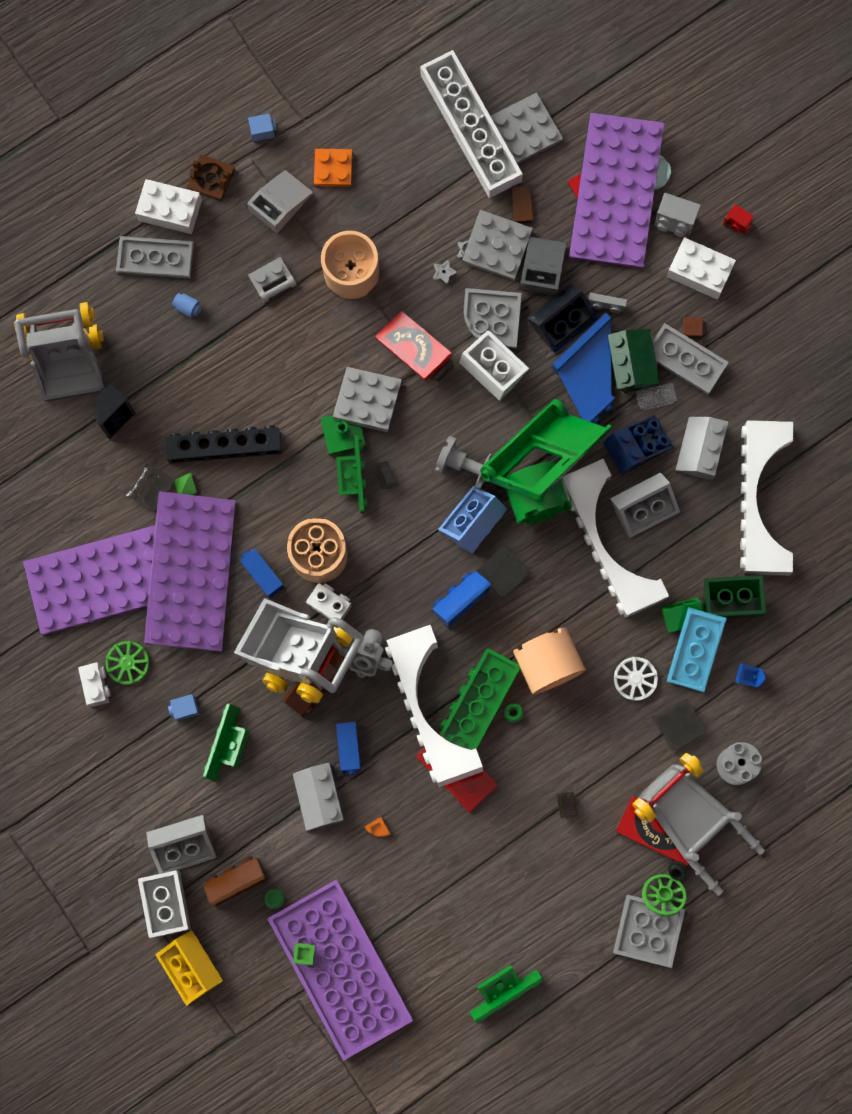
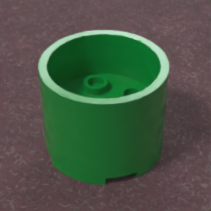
M550 461L532 465L512 473L506 479L532 488L558 462ZM563 477L539 500H534L506 488L518 525L522 524V522L525 525L551 519L560 510L561 513H565L572 508Z

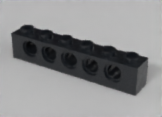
M274 425L265 426L264 429L248 427L242 431H238V429H228L227 432L211 430L207 434L190 432L189 435L182 436L179 433L171 434L170 437H165L166 458L169 464L282 454L281 432L279 427L276 428ZM259 437H265L266 442L263 444H258L257 439ZM242 438L248 440L244 446L238 445V441ZM222 440L229 441L226 447H220L219 443ZM203 442L210 443L206 449H201L200 445ZM183 444H191L188 450H181Z

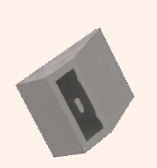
M284 170L259 189L247 205L249 211L275 233H278L310 198L313 192Z

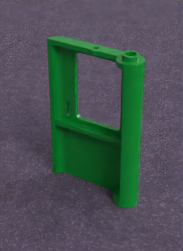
M554 399L481 467V476L485 481L492 482L534 500H539L611 430V425L603 427L567 413L566 406L560 400ZM534 449H540L562 458L532 488L505 478Z

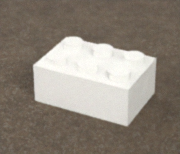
M145 179L135 214L140 222L192 234L202 199L199 192Z
M684 237L669 268L667 277L718 300L736 260Z
M176 870L138 879L149 938L191 930L180 871Z

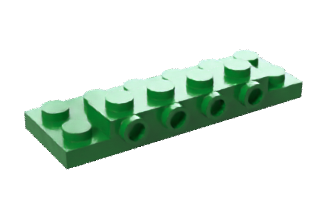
M487 648L476 669L472 667L467 676L470 679L467 685L463 684L459 690L458 695H460L458 702L454 701L449 709L450 717L448 720L444 718L439 727L442 730L440 736L459 747L469 750L477 749L520 670L519 664Z

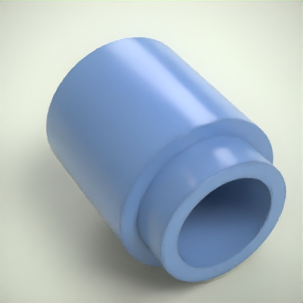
M178 293L173 300L172 306L175 307V310L190 318L198 316L201 311L200 301L184 293Z

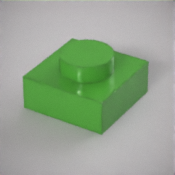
M295 943L293 963L313 965L315 945Z

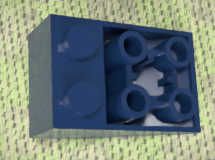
M655 415L613 432L603 442L621 474L640 467L674 447Z

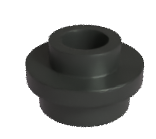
M674 861L668 867L669 875L675 880H682L687 876L688 868L684 863Z

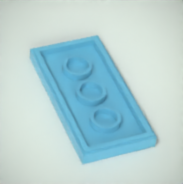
M688 607L667 682L705 692L725 626V617Z

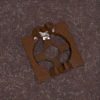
M200 154L198 161H194L193 168L190 169V180L187 189L222 201L235 166ZM207 165H213L212 170L207 173L200 171V169ZM219 167L224 172L223 179L218 178L217 171ZM209 174H214L216 181L208 183L206 177ZM197 177L204 179L206 183L204 189L198 184ZM220 185L218 189L210 191L211 186Z

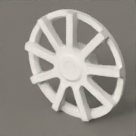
M640 657L625 659L615 670V687L627 699L643 700L649 697L657 686V671L646 659ZM632 661L633 671H630L624 664ZM636 661L644 663L639 671L636 668ZM648 665L652 673L643 675L642 672ZM621 667L628 673V676L618 675ZM654 676V684L644 681L645 678ZM617 679H626L628 682L619 687ZM642 684L651 687L647 694H645L641 686ZM629 685L632 686L630 696L622 691ZM636 687L639 688L642 694L641 697H633Z

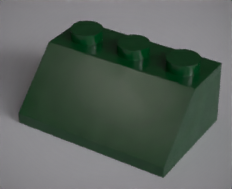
M650 329L624 330L608 335L618 390L628 393L660 384Z
M763 575L705 578L703 594L704 612L725 617L726 619L763 617L766 614Z

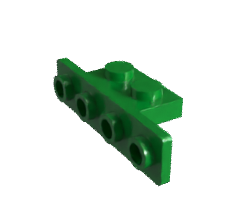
M357 435L354 436L355 456L336 457L339 496L358 494L359 513H363L364 508H367V497H363V489H366L365 478L361 476V470H364V459H360V451H363V444Z
M230 703L226 704L223 711V717L217 729L208 762L204 768L203 778L214 782L217 781L222 764L238 768L250 732L247 729L235 726L240 708Z
M509 965L477 986L486 1002L470 1011L475 1023L486 1020L490 1014L503 1009L509 1002L519 999L528 990L536 988L543 981V978L535 970L520 980L512 966Z

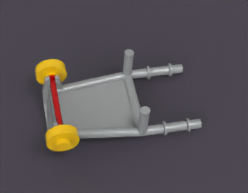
M685 753L680 758L683 766L671 765L641 793L632 805L635 808V814L641 820L645 819L651 823L655 818L657 819L683 858L696 871L695 874L699 875L706 882L709 890L712 889L719 896L723 893V889L718 885V881H714L705 871V867L697 862L699 855L696 853L729 822L738 831L737 834H741L751 845V849H754L759 855L763 854L765 849L759 844L760 841L756 840L746 829L747 826H743L739 820L742 818V815L739 812H730L690 777L691 773L698 778L704 771L700 766L701 762L695 756Z

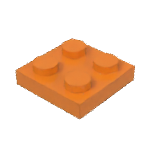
M315 149L314 186L351 187L352 149Z

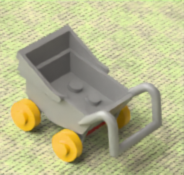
M89 302L80 303V310L74 309L28 318L25 313L16 315L14 326L19 350L24 358L30 355L32 360L31 367L43 401L100 391L104 387L102 371L93 349H102L104 334L102 330H99L97 324L93 325L95 312L93 308H90ZM74 320L73 325L45 331H38L36 327Z
M264 598L234 654L239 656L244 662L270 672L266 673L262 680L270 691L285 693L288 687L286 679L301 682L296 690L301 699L308 703H319L323 696L319 691L321 687H324L331 693L336 692L363 642L364 636L342 619L332 617L327 625L311 621L309 615L299 613ZM354 638L355 640L332 683L329 682L322 674L335 650L341 651L342 646L349 647Z

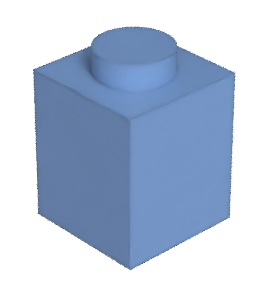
M270 113L248 118L253 142L275 138L274 131L277 128L275 119L271 120Z
M193 694L170 700L171 706H168L171 718L174 717L176 721L200 715Z

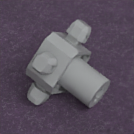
M373 629L366 631L364 640L349 666L350 670L355 671L358 677L374 676L378 667L385 671H390L393 662L385 657L382 658L383 648L381 644L383 642V635L379 631ZM342 646V650L338 651V653L346 657L351 647Z

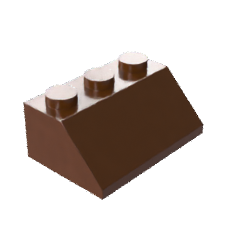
M328 663L322 676L332 683L338 670ZM295 682L282 698V701L303 718L305 715L309 716L315 708L313 706L314 702L308 703L301 699V696L296 692L301 682ZM321 687L319 691L323 694V698L327 691H325L324 687Z
M252 856L241 861L243 865L237 868L233 865L225 869L224 875L220 877L214 875L206 879L207 883L203 887L210 905L217 907L268 880L259 859H253Z

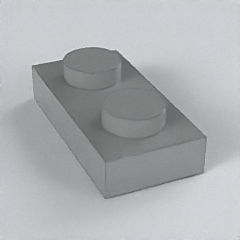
M590 293L588 302L593 309L601 310L604 308L609 309L613 313H620L625 311L627 299Z

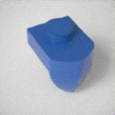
M739 663L736 683L752 687H760L765 683L766 674L761 668Z

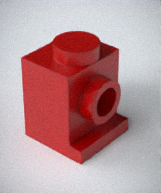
M734 204L722 225L726 227L729 224L731 229L736 232L748 233L754 224L752 223L754 215Z

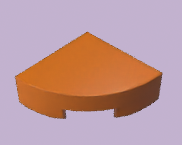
M381 817L364 826L374 836L386 837L391 835Z

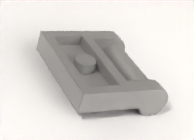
M281 257L248 274L264 303L268 302L269 298L289 287L297 286ZM283 278L287 279L285 282L277 285L276 287L268 290L267 292H264L263 289L269 287L270 285L278 282Z

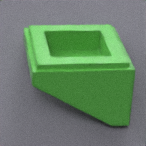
M191 473L174 480L177 493L197 494Z

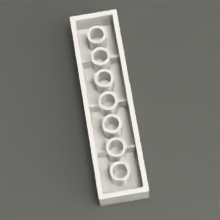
M452 50L420 66L423 81L488 197L491 198L511 188V186L521 183L523 174L454 51Z

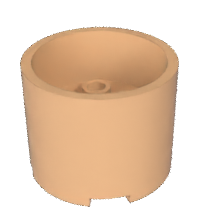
M343 231L333 235L325 243L321 253V264L327 286L334 293L346 299H357L367 295L378 282L380 274L377 249L371 239L357 231Z
M307 519L296 525L289 535L287 543L288 556L295 571L303 579L313 583H325L335 579L344 570L348 559L347 546L342 532L331 521L326 519ZM314 546H316V547H319V546H320L321 551H320V552H318V551H315V552H314L313 547H314Z
M566 627L559 628L558 633L551 632L538 636L524 643L522 650L515 649L513 651L532 695L559 686L586 671Z

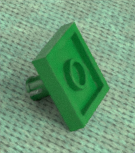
M333 415L320 418L329 455L354 450V436L357 435L358 439L362 440L363 447H366L361 426L333 420Z

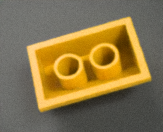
M192 930L175 939L156 954L186 1006L223 982L219 972L215 969L208 954L204 951Z

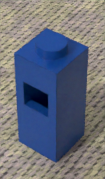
M256 549L248 550L241 556L240 562L269 599L285 588Z
M356 722L336 724L341 772H345L346 775L357 774V771L361 770Z

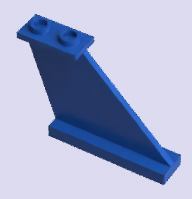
M607 313L552 364V370L559 374L581 419L594 424L599 422L601 419L599 416L603 412L608 413L614 406V397L611 396V350L608 335L611 334V317Z

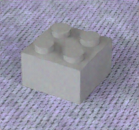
M664 193L654 226L661 231H671L679 237L689 238L700 204Z

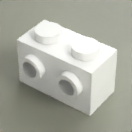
M318 583L307 599L306 604L328 619L336 617L343 620L352 607L349 603L350 599L343 594L336 595L333 593L334 589L329 585Z
M99 663L78 667L86 705L94 707L109 703L110 690L108 685H105L104 678H106V672L104 667H101Z

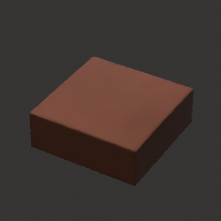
M684 317L683 335L702 338L703 318Z

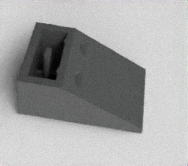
M529 237L520 290L551 296L557 295L566 248L565 242Z

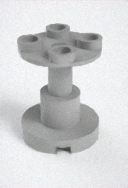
M449 436L446 441L448 445L442 448L435 471L442 474L447 466L458 471L461 468L479 475L475 488L481 489L482 485L486 482L480 472L483 464L467 458V453L456 449L457 438ZM491 453L488 455L485 463L493 457Z
M737 742L719 754L716 761L718 774L727 784L742 785L759 774L762 767V757L751 744Z

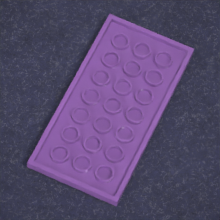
M590 113L569 258L643 269L664 123Z
M159 491L144 644L222 651L235 500Z
M155 525L23 561L41 635L147 607Z
M338 880L329 883L267 918L343 1061L414 1021ZM295 943L315 945L313 965L293 963Z

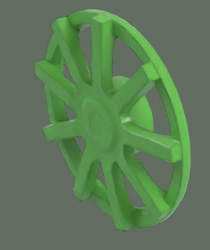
M124 641L115 644L106 655L107 673L114 681L121 684L138 682L144 677L149 667L147 652L141 645L135 642ZM127 645L126 655L122 653L119 648L120 646ZM131 645L139 648L133 655H130ZM115 650L121 656L120 659L111 657ZM142 651L145 659L135 660V657ZM109 661H116L119 664L110 668ZM137 663H146L144 671H141L135 665ZM121 668L122 670L118 678H116L112 671ZM132 669L141 674L134 680L131 673ZM125 671L128 672L130 681L121 680Z
M660 874L649 878L642 890V898L648 910L661 915V917L678 914L685 906L687 896L684 886L680 881L671 878L669 875ZM661 878L670 879L667 886L662 885ZM657 879L659 889L651 885L650 882ZM675 881L680 888L672 890L670 886ZM647 887L656 892V894H646ZM683 892V899L673 896V894ZM647 898H657V900L650 904ZM671 900L682 904L678 908H676L672 904ZM658 903H662V911L657 910L654 907ZM666 903L673 911L665 912Z

